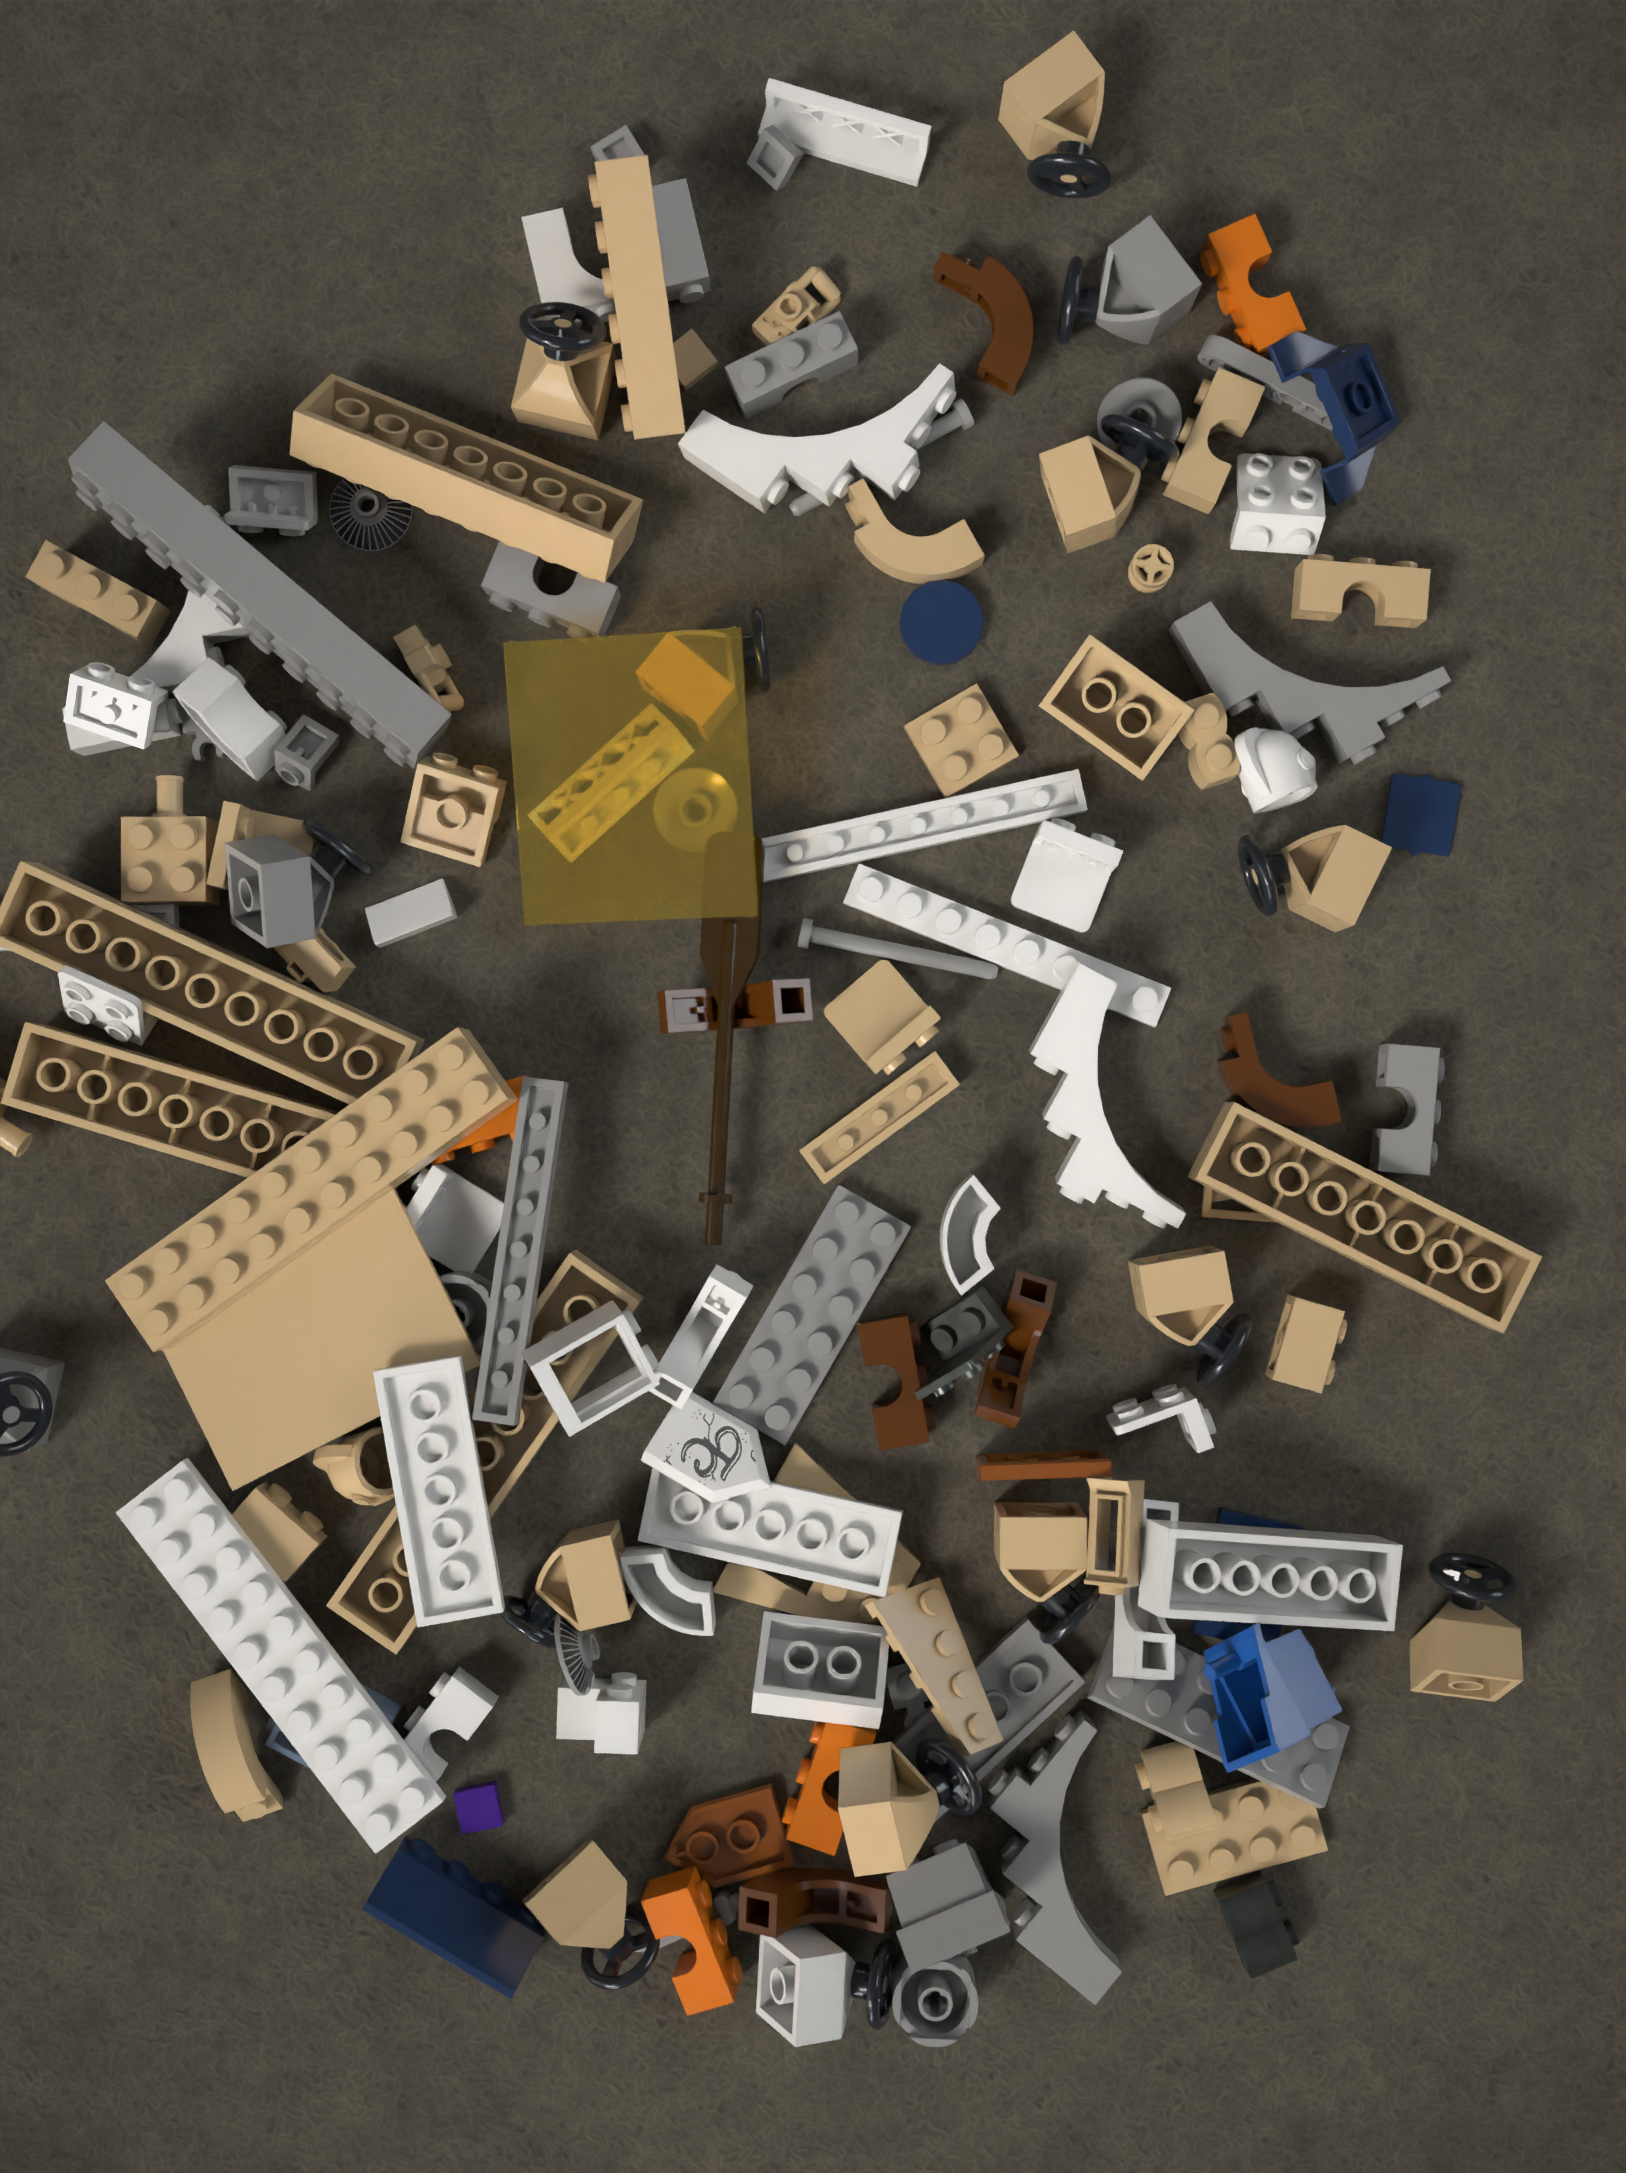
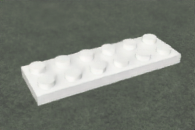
M461 1354L375 1369L373 1376L417 1627L503 1613L505 1604Z
M652 1468L638 1541L886 1597L903 1510L770 1481L771 1489L742 1494L713 1504Z

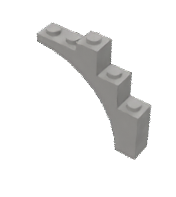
M1211 601L1174 621L1168 629L1203 694L1214 693L1220 699L1225 712H1228L1231 718L1251 708L1254 705L1251 698L1254 697L1272 730L1283 731L1299 739L1316 729L1312 723L1315 721L1339 764L1351 758L1355 765L1377 753L1374 744L1385 738L1378 723L1384 730L1405 718L1406 716L1402 710L1415 702L1419 709L1431 704L1442 697L1439 689L1451 682L1443 666L1415 679L1380 687H1342L1311 681L1281 669L1254 652L1230 629Z
M1079 1710L1074 1717L1067 1715L1061 1720L1054 1731V1735L1057 1738L1047 1750L1041 1747L1034 1753L1027 1765V1768L1030 1770L1027 1774L1015 1764L1007 1772L1003 1769L998 1771L988 1785L987 1790L990 1793L987 1797L990 1809L1021 1833L1019 1837L1016 1834L1012 1835L1000 1851L1003 1875L1033 1898L1032 1902L1028 1899L1024 1900L1013 1915V1921L1015 1922L1013 1930L1016 1941L1096 2005L1120 1976L1122 1970L1117 1956L1093 1933L1076 1908L1065 1882L1060 1858V1820L1066 1789L1079 1758L1097 1732L1093 1719L1082 1710Z

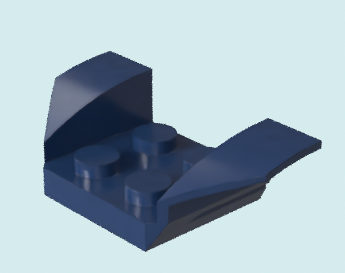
M1295 331L1267 348L1282 383L1310 371L1316 386V394L1325 407L1332 424L1333 435L1337 442L1340 443L1344 456L1319 470L1331 501L1335 506L1362 490L1377 444L1385 440L1401 421L1369 343H1350L1337 347Z

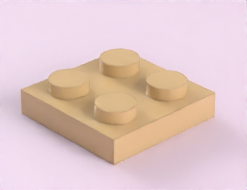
M977 683L904 725L905 731L944 798L955 795L1019 757Z

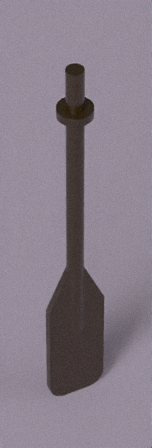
M745 832L715 833L707 841L705 852L700 956L718 1004L708 1192H699V1202L707 1203L705 1244L722 1245L724 1204L733 1203V1194L725 1193L735 1006L759 959L765 846L760 837Z

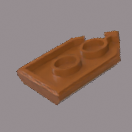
M767 1783L691 1805L662 1859L675 1867L679 1866L683 1869L696 1866L701 1881L705 1880L713 1888L795 1866L791 1844L786 1839L787 1830L785 1823L781 1822L782 1813L773 1783Z

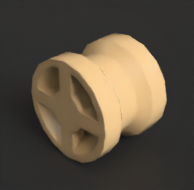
M1148 544L1141 547L1135 553L1128 568V578L1131 585L1143 593H1154L1161 590L1174 570V560L1171 553L1165 547L1157 544ZM1140 568H1144L1147 575L1143 572V570H1140Z

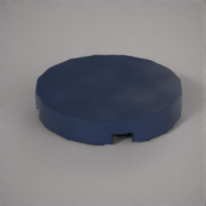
M938 580L927 582L911 593L903 604L899 624L902 640L911 654L918 659L929 662V664L943 666L955 664L970 655L980 640L984 622L981 606L972 592L959 583Z

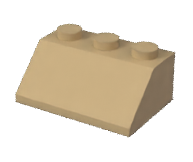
M1089 634L1039 705V707L1142 781L1195 711L1191 706L1091 634Z

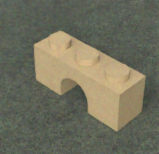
M1218 367L1212 381L1203 379L1193 402L1201 406L1195 420L1187 417L1177 439L1178 442L1184 444L1179 458L1172 463H1167L1160 479L1167 482L1163 493L1164 496L1206 514L1211 512L1232 465L1216 458L1211 453L1208 447V436L1215 432L1223 431L1242 438L1264 392V386Z
M45 540L25 576L41 588L95 615L149 647L153 646L171 613L168 608L152 597Z
M1309 555L1308 559H1303L1295 568L1291 618L1333 622L1342 613L1344 593L1350 590H1359L1369 595L1375 604L1374 625L1417 628L1427 620L1431 569L1417 568L1418 564L1412 561L1393 562L1392 566L1375 565L1376 561L1374 559L1364 557L1350 559V562L1333 561V556Z

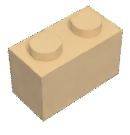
M1287 1294L1265 1375L1272 1380L1322 1394L1324 1384L1329 1385L1334 1376L1335 1361L1331 1359L1335 1345L1341 1344L1345 1337L1347 1321L1343 1319L1345 1311Z
M265 1481L249 1494L232 1516L276 1574L286 1582L296 1574L328 1536L321 1531L324 1526L315 1515L308 1511L301 1513L290 1503L292 1497L282 1486L276 1483L270 1486Z

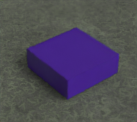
M496 1781L454 1790L453 1796L461 1834L503 1826L505 1820Z

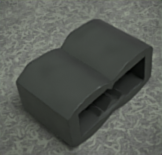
M1256 1871L1213 1889L1240 1959L1250 1979L1298 1960L1293 1946L1300 1944L1290 1919L1288 1918L1283 1921L1277 1907L1284 1905V1902L1274 1880L1266 1882L1261 1872Z

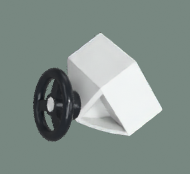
M809 1923L795 1926L777 1938L760 1935L756 2013L791 2044L799 2047L841 2039L853 1999L858 1998L866 2000V2016L869 2026L874 2030H880L886 2024L892 2008L891 1981L897 1964L896 1946L890 1939L882 1940L874 1952L872 1962L865 1963L855 1962L846 1951Z

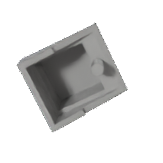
M957 1839L950 1840L933 1848L935 1856L925 1860H919L916 1856L907 1870L897 1871L886 1876L902 1929L896 1931L911 1974L960 1953L962 1958L978 1952L977 1946L1010 1933L1003 1894H998L992 1890L975 1850L967 1843H958Z

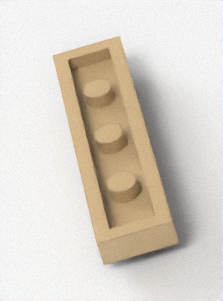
M934 1051L799 1151L822 1183L825 1184L960 1084L936 1051Z

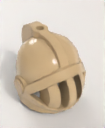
M373 1427L368 1431L347 1436L337 1445H326L316 1449L313 1464L326 1471L333 1488L345 1498L352 1499L354 1503L360 1505L377 1506L395 1497L382 1427Z

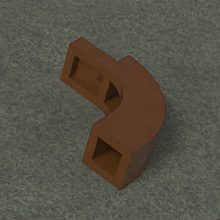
M942 251L934 266L933 281L977 304L984 311L991 325L992 340L979 363L976 378L1014 397L1025 374L1033 344V316L1026 294L1009 270L990 256H987L981 269L978 270L968 258L959 254L951 256Z
M810 978L770 980L745 985L735 1006L734 1030L813 1021ZM712 988L657 992L661 1034L717 1031L718 1004Z
M1248 1012L1224 1017L1226 1025L1220 1027L1221 1041L1225 1051H1232L1233 1058L1217 1061V1065L1225 1085L1243 1107L1279 1125L1288 1127H1320L1342 1122L1333 1080L1298 1087L1288 1086L1276 1081L1260 1064Z
M1016 1269L1001 1307V1311L1013 1328L1002 1339L1005 1346L994 1356L984 1360L986 1366L981 1371L976 1395L978 1399L974 1416L1014 1429L1016 1428L1021 1416L1032 1360L1043 1329L1052 1311L1057 1282Z
M793 1868L774 1871L755 1877L740 1886L738 1930L777 1938L795 1926L826 1922L844 1924L885 1934L892 1928L893 1898L888 1884L862 1879V1876L855 1877L853 1870Z

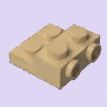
M433 753L432 758L427 756L417 763L400 843L481 867L486 860L493 825L499 818L507 781L497 778L498 771L491 767L474 765L473 770L457 766L458 759L452 755Z

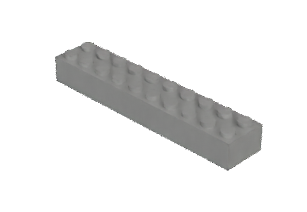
M103 421L68 458L73 474L71 479L78 488L76 494L86 505L95 511L101 507L113 517L111 523L122 535L129 540L136 536L148 546L146 553L164 569H167L170 565L183 576L180 581L189 591L199 598L203 594L217 604L214 609L225 621L232 626L240 623L251 633L249 639L255 646L268 655L273 651L285 661L282 666L292 677L301 683L307 679L319 689L316 694L322 702L335 711L339 707L352 717L351 725L366 738L370 739L374 735L386 746L383 751L400 766H404L407 763L415 769L417 763L424 759L447 732L451 713L106 422Z

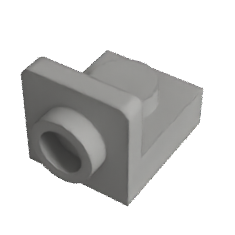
M303 714L274 749L275 771L288 784L293 786L299 785L311 791L315 786V773L339 745V735Z

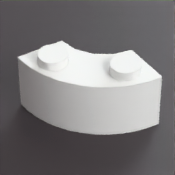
M209 657L172 692L201 730L234 763L253 779L259 781L275 765L274 749L286 736L284 731L287 729V726L276 713L271 710L266 712L244 688L246 684L244 678L237 670L230 665H226L223 668Z
M971 1173L951 1195L945 1207L940 1226V1251L943 1264L951 1282L960 1295H963L994 1270L987 1255L985 1236L991 1219L1001 1209Z
M653 1544L624 1548L620 1559L625 1580L636 1601L650 1616L663 1625L682 1633L699 1636L714 1635L716 1616L712 1581L696 1580L683 1573L671 1559L667 1547Z

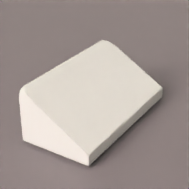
M443 878L365 908L375 946L380 948L458 918Z

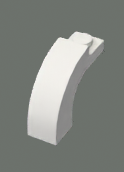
M716 1264L659 1362V1367L655 1369L654 1373L660 1384L649 1390L651 1393L682 1409L752 1290V1284L743 1280L737 1273L728 1271Z

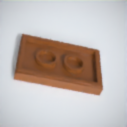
M1100 1450L988 1453L975 1456L976 1472L981 1481L1112 1476L1111 1460Z

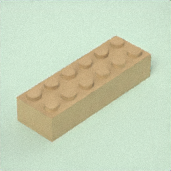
M648 155L596 161V174L588 175L593 207H601L603 221L595 222V230L600 254L608 253L610 268H603L601 271L605 296L607 299L614 298L616 314L608 315L613 344H621L623 359L615 360L618 387H627L629 404L621 405L625 432L633 431L634 440L683 434L686 432Z

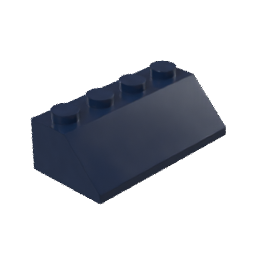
M404 1837L362 1910L511 1999L534 1957L546 1929L525 1904L520 1906L506 1898V1891L493 1882L483 1884L470 1876L471 1871L461 1862L456 1860L447 1862L434 1854L435 1850L428 1842L419 1838L410 1840Z

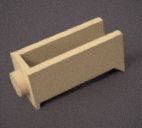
M1112 1477L1087 1478L1090 1488L1087 1575L1086 1579H1084V1584L1098 1585L1099 1593L1125 1595V1588L1140 1586L1145 1480H1115ZM1111 1500H1118L1115 1570H1108Z

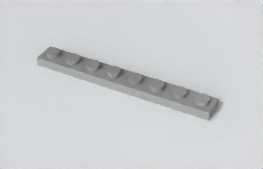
M525 1076L522 1079L472 1416L473 1420L512 1426L519 1425L527 1370V1361L522 1351L529 1348L531 1343L568 1083L564 1081Z

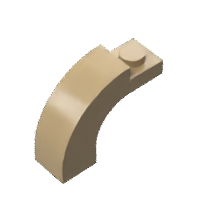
M864 478L849 486L848 498L850 501L845 503L847 511L856 526L864 524L862 528L854 532V542L861 553L884 573L902 581L925 584L938 580L951 581L982 566L985 555L964 519L934 535L923 537L908 535L896 529L886 519Z
M231 1669L191 1682L190 1709L196 1749L208 1785L223 1812L226 1814L235 1811L240 1819L245 1822L283 1809L281 1791L263 1769L253 1746L248 1721V1694L242 1683Z

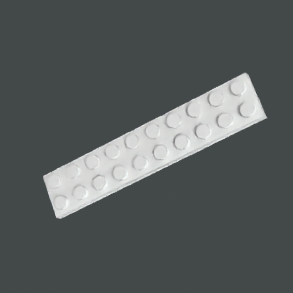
M189 1458L182 1460L116 1512L375 1854L445 1800L446 1795Z

